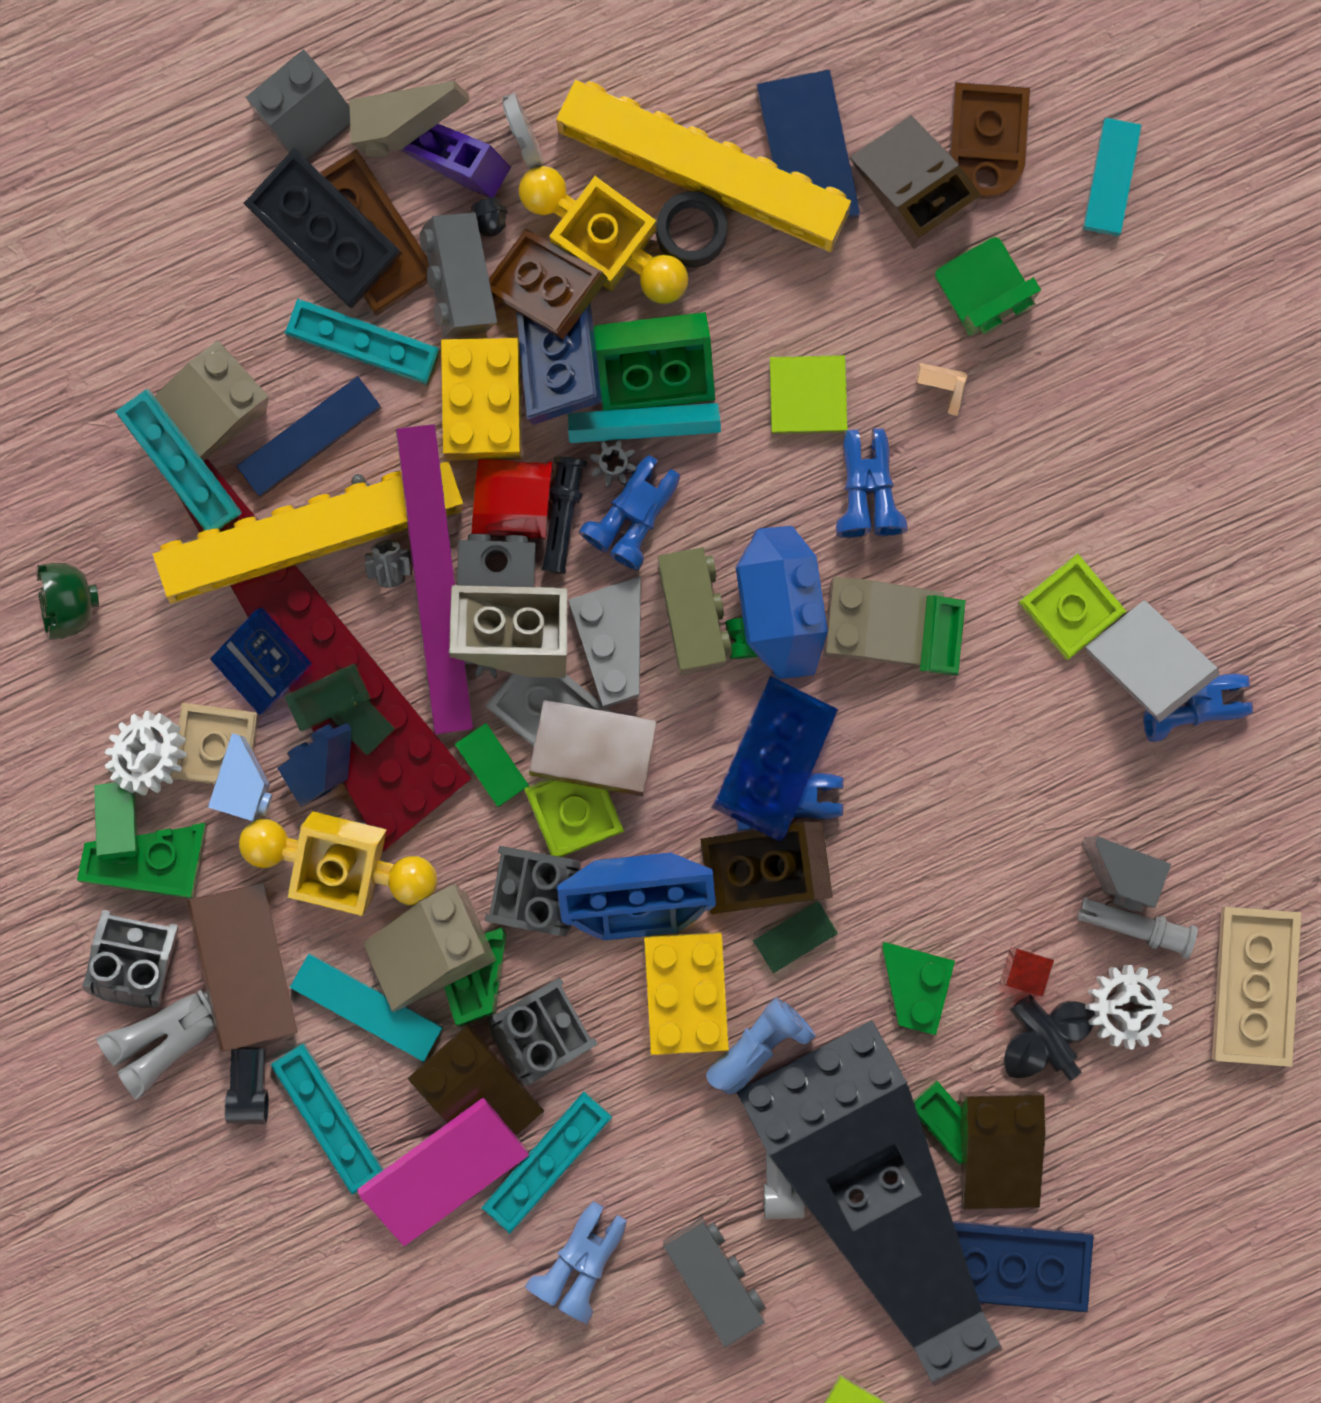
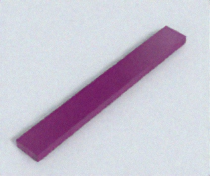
M435 424L395 428L434 733L440 734L473 729L464 660L450 657L452 585L455 586Z

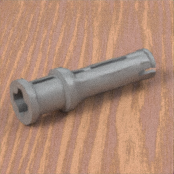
M1086 897L1082 900V909H1079L1077 917L1078 921H1084L1146 940L1150 948H1166L1181 953L1182 958L1189 959L1197 937V926L1190 925L1187 928L1168 922L1166 917L1161 915L1151 919L1090 900Z

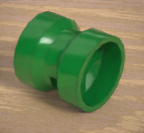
M743 617L725 621L726 631L731 636V640H734V643L731 644L732 654L730 659L758 657L746 642Z

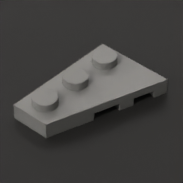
M641 576L569 599L568 601L603 708L605 709L640 697Z

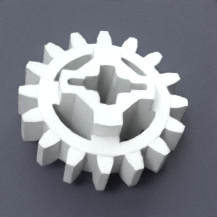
M145 711L143 718L136 714L131 715V724L127 726L121 722L119 724L120 735H110L109 737L115 744L113 748L105 750V754L112 757V760L105 764V768L113 772L110 777L112 781L132 794L135 791L142 796H146L149 789L158 793L161 790L160 783L162 781L170 785L173 783L170 776L172 771L181 772L182 767L177 764V761L186 757L187 753L179 749V746L186 742V738L178 734L181 728L160 713L154 715L149 711Z
M1124 965L1121 974L1117 968L1111 967L1108 969L1109 979L1104 976H1097L1096 980L1101 986L1099 990H1088V993L1095 997L1094 1003L1085 1005V1009L1095 1011V1016L1089 1019L1088 1022L1090 1025L1101 1026L1097 1033L1099 1038L1111 1035L1109 1045L1118 1047L1123 1040L1125 1049H1134L1135 1040H1137L1140 1046H1149L1147 1036L1160 1038L1162 1035L1157 1028L1158 1025H1169L1170 1023L1167 1018L1162 1016L1163 1011L1172 1009V1005L1163 1003L1162 1000L1163 997L1169 994L1168 989H1157L1156 986L1161 980L1159 976H1152L1147 979V968L1139 967L1134 974L1132 965ZM1117 985V992L1109 1000H1106L1109 992ZM1140 985L1148 992L1151 1000H1147L1140 993ZM1129 1002L1142 1005V1008H1135L1128 1012L1123 1011V1009H1115L1116 1005H1123ZM1106 1014H1111L1117 1021V1028H1120V1031L1110 1023ZM1148 1014H1151L1148 1022L1141 1028V1022Z

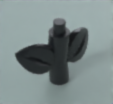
M1031 994L1021 999L1009 1011L1028 1031H1023L1014 1036L1007 1044L1004 1064L1008 1076L1012 1078L1033 1076L1042 1071L1049 1062L1055 1072L1062 1070L1069 1081L1078 1077L1082 1071L1073 1061L1077 1058V1055L1070 1044L1081 1042L1091 1032L1094 1025H1090L1088 1020L1095 1016V1011L1085 1009L1086 1004L1065 1001L1059 1003L1048 1014Z

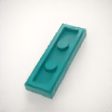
M1104 118L1082 230L1120 236L1142 124Z

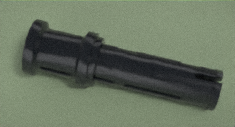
M555 456L554 463L557 467L554 486L549 489L553 505L541 570L566 574L565 569L575 505L580 503L583 494L580 492L583 469L587 468L588 462L576 458Z

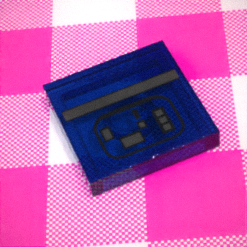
M263 607L256 609L210 658L259 716L266 713L312 665L310 660Z

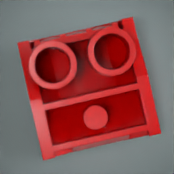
M478 459L471 534H484L501 538L517 535L527 536L530 539H547V512L553 462L540 463Z

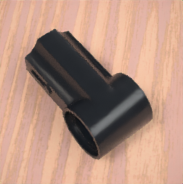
M241 1047L231 1049L230 1089L227 1090L225 1098V1121L227 1124L267 1123L269 1094L268 1090L265 1089L266 1048Z

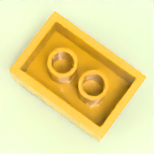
M518 338L441 339L443 454L446 460L522 459L521 369Z
M722 933L644 936L651 1055L729 1050Z

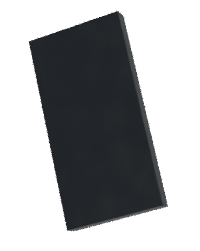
M295 148L288 153L243 203L350 308H353L403 254Z

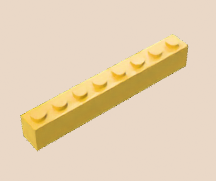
M575 79L556 118L558 133L687 190L703 192L715 198L723 206L831 253L850 212L851 200L846 199L847 196L842 191L833 187L821 188L812 184V180L802 173L792 172L789 174L778 169L777 164L768 158L759 156L755 159L744 154L739 146L731 142L724 141L721 144L710 139L705 131L697 127L689 126L687 129L676 124L672 117L663 112L655 111L653 114L640 108V104L629 97L621 96L619 99L607 94V91L595 82L587 81L585 84Z
M449 461L440 463L446 517L462 512L463 502ZM401 471L386 474L381 477L382 482L367 486L365 482L353 484L344 489V494L331 498L329 494L315 496L308 500V505L294 509L292 505L277 508L271 512V517L258 521L256 517L239 520L234 523L235 528L220 532L217 528L203 531L197 535V540L183 544L181 540H175L159 547L160 551L152 554L169 603H176L407 530L408 524Z

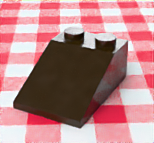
M800 822L700 839L704 866L713 871L716 906L710 910V914L833 898L823 822Z
M470 1024L407 1078L447 1123L483 1097L515 1136L545 1111Z
M1036 1090L959 1092L962 1120H960L961 1152L963 1154L961 1163L962 1208H1039L1046 1135L1045 1095Z

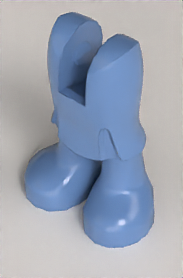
M775 997L765 1007L752 1028H745L739 1041L711 1065L707 1072V1080L714 1088L722 1090L727 1094H735L773 1056L772 1049L786 1038H793L799 1043L808 1044L816 1037V1034L796 1010L787 1002H783L780 998Z
M594 1201L579 1217L566 1245L557 1252L559 1257L552 1268L545 1275L532 1276L525 1285V1288L550 1305L555 1306L572 1270L579 1271L580 1274L561 1300L558 1308L585 1324L589 1323L593 1314V1309L589 1303L592 1289L597 1279H602L603 1268L619 1244L627 1220L616 1215L611 1224L606 1228L602 1238L592 1233L591 1231L596 1226L604 1208Z

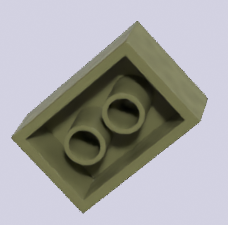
M704 547L659 555L658 569L679 675L724 667L726 657H730L732 649L728 631H720L718 620H723L724 609L720 593L713 594L711 583L716 582L715 578H717L713 555L705 556Z

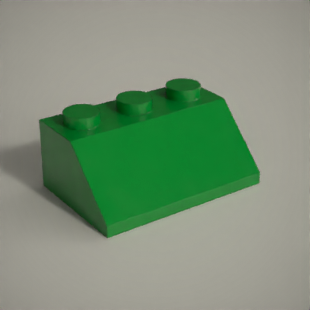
M706 312L593 325L603 411L664 407L716 400L711 337Z

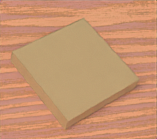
M182 703L178 725L181 729L178 734L185 737L186 742L179 746V749L186 752L187 755L177 761V764L182 767L181 772L172 771L171 777L173 779L216 784L232 733L246 737L254 753L259 713Z

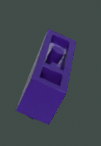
M441 124L435 125L400 150L463 187L488 198L495 196L511 169V166L491 145Z

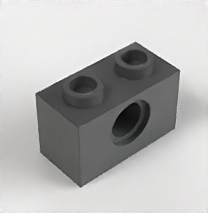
M469 534L468 540L458 541L457 586L535 587L536 544L529 543V537L510 535L506 536V542L491 541L490 535ZM496 553H501L508 558L506 568L500 572H492L487 568L489 557Z

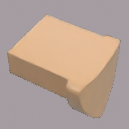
M919 363L916 382L951 390L947 414L958 416L968 377L967 374L957 370Z

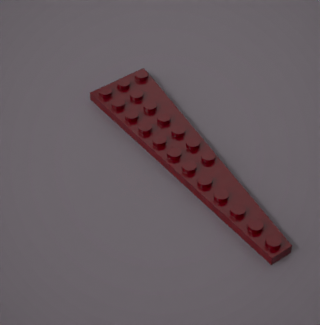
M208 458L203 462L242 512L219 529V531L223 532L235 528L234 523L239 520L256 517ZM181 500L199 533L205 531ZM296 565L230 585L255 631L261 628L266 630L288 655L289 664L280 674L313 732L328 724L333 729L346 723L351 727L348 780L343 784L366 824L386 829L382 852H385L472 780L470 775ZM259 630L257 632L258 636L263 633L267 638L263 644L268 653L273 647L281 653L282 657L278 661L270 653L269 655L274 664L278 663L282 669L288 662L287 656L265 631Z

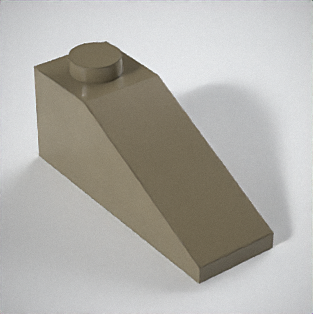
M455 81L351 99L349 100L351 144L368 157H385L388 155V152L403 149L468 103L469 94Z

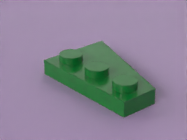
M204 822L193 824L190 827L157 830L154 833L137 835L138 856L99 860L96 855V841L85 842L77 881L92 885L193 899L207 824Z

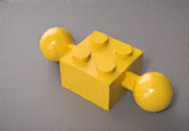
M537 166L528 170L523 175L518 188L519 198L523 206L528 211L537 215L555 213L562 218L550 234V242L601 270L608 277L603 284L608 290L612 292L630 268L640 275L642 291L653 302L669 304L677 301L685 293L688 286V273L682 262L673 256L659 255L652 257L643 251L656 233V220L602 180L594 176L575 201L567 195L564 178L555 169L547 166Z
M314 811L310 813L302 824L298 840L288 838L284 828L279 823L270 819L252 821L243 829L239 838L240 853L252 866L269 868L277 865L282 860L294 863L288 898L363 916L373 900L376 883L389 886L390 892L395 899L406 905H415L433 895L438 883L436 870L429 861L422 857L407 856L398 860L395 864L380 861L386 829Z

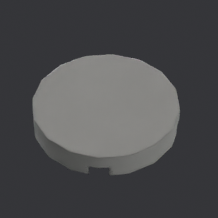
M514 92L504 96L502 99L503 109L513 136L516 137L520 148H522L521 154L526 165L531 169L543 165L544 161L537 140L517 94Z

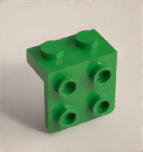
M992 237L942 265L936 270L934 275L969 337L980 331L985 335L1003 324L1001 319L1013 312L1016 316L1025 313L1036 305L1034 300L1041 291L1034 277L1027 281L1024 280L1003 242L998 237Z

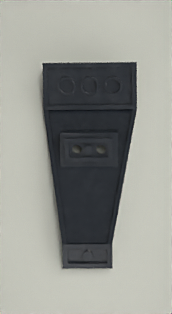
M872 1020L737 1092L772 1162L915 1350L933 1386L1003 1350L982 1311L910 1088ZM894 1175L898 1177V1181L893 1185L885 1183L889 1176ZM855 1194L864 1195L860 1203L851 1202Z

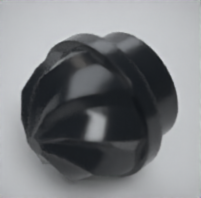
M487 198L471 206L472 213L476 212L481 235L497 236L506 227V215L508 212L505 206H501L499 198Z

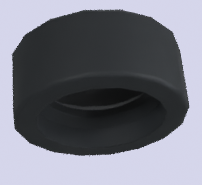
M696 191L676 194L664 203L657 217L656 237L660 250L665 255L677 258L685 267L696 268L709 264L720 255L726 243L728 221L724 209L715 198ZM697 208L706 212L712 219L714 236L703 249L687 251L678 247L672 240L669 232L670 223L673 217L681 210Z

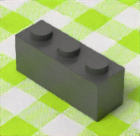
M476 212L432 216L420 231V245L422 251L427 252L429 263L427 281L429 287L434 289L436 298L434 307L435 321L438 326H441L443 337L486 333L497 324V318Z
M702 1216L665 1239L663 1247L724 1347H727L765 1323L761 1312L766 1309V1306L755 1288L748 1292L741 1280L746 1273L735 1255L729 1258L726 1256L720 1246L726 1241L715 1222L713 1221L708 1225Z

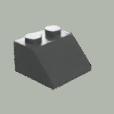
M304 49L246 96L253 112L288 152L295 148L308 161L350 126V106L328 76Z
M1099 836L1084 837L1082 846L1104 893L1114 897L1112 904L1142 912L1143 907L1156 908L1171 863Z

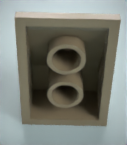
M218 340L188 362L154 396L203 461L267 412L269 398Z
M833 577L830 581L826 621L828 634L824 643L823 657L920 666L926 599L928 595L944 597V592L873 580Z
M452 585L450 657L526 677L566 678L567 588Z
M455 884L421 900L363 943L393 1012L497 961L467 893Z

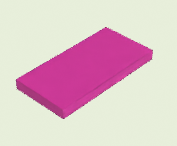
M483 1097L357 1190L359 1197L400 1243L406 1246L528 1157L529 1154L525 1146Z

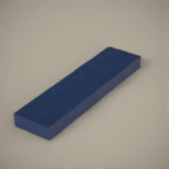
M357 376L238 464L237 468L261 498L382 407L359 376Z

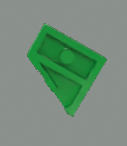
M503 928L485 933L497 961L444 987L456 1026L461 1027L496 1013L507 936Z
M882 941L881 949L886 964L887 978L893 997L897 1024L936 1035L955 960Z

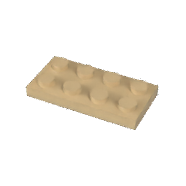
M1221 906L1212 1060L1292 1067L1301 912Z

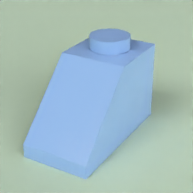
M232 733L208 807L255 821L259 819L260 815L266 816L272 801V794L268 793L270 784L246 737Z

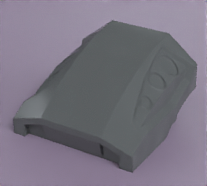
M499 846L500 862L490 914H486L485 921L566 937L571 926L561 921L557 886L581 870L580 861Z
M102 910L92 942L88 967L83 982L84 992L104 1001L138 1008L160 1007L165 977L177 939L178 925L162 926L111 915L110 911Z
M560 977L488 1018L495 1043L510 1070L525 1086L598 1045L595 1038L591 1039L562 988L564 983Z

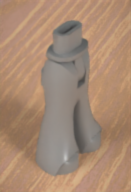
M201 989L197 991L198 993L179 999L147 1019L127 1027L109 1031L96 1038L106 1058L114 1067H117L163 1035L168 1036L164 1042L149 1053L117 1072L122 1083L135 1100L142 1097L168 1067L215 1030L207 991L204 992Z

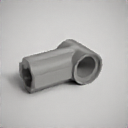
M766 1151L767 1184H764L765 1219L804 1218L803 1201L772 1162Z

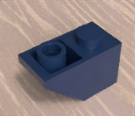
M348 723L335 729L330 724L320 728L310 735L313 740L312 743L308 745L307 742H304L287 752L290 759L277 768L301 807L326 796L348 780L352 733Z

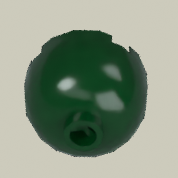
M67 563L37 565V581H42L43 585L40 588V592H38L45 633L48 632V641L64 639L78 634L90 622L92 608L99 607L96 584L88 585L84 573L76 566Z

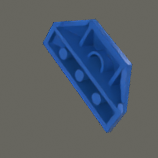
M793 526L756 529L752 540L735 567L746 642L762 662L773 670L772 673L778 680L815 675L828 634L817 556Z
M672 852L594 860L557 886L561 921L569 926L574 925L581 931L603 941L679 933L696 921L706 910L709 911L716 906L712 869Z

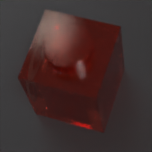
M1010 947L1000 984L1043 997L1054 960Z

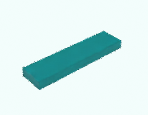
M299 298L296 300L285 330V335L427 386L440 353L438 347Z
M148 388L115 411L205 531L215 528L221 529L242 513Z
M718 403L568 413L569 442L571 443L721 432Z
M308 953L290 985L291 989L423 1062L426 1060L443 1029L439 1024L408 1007L393 1012L385 994L311 953Z
M305 1043L270 1064L351 1195L358 1192V1188L384 1170Z
M583 1091L528 1153L529 1156L520 1162L483 1204L481 1209L510 1234L610 1121L612 1115L589 1094Z

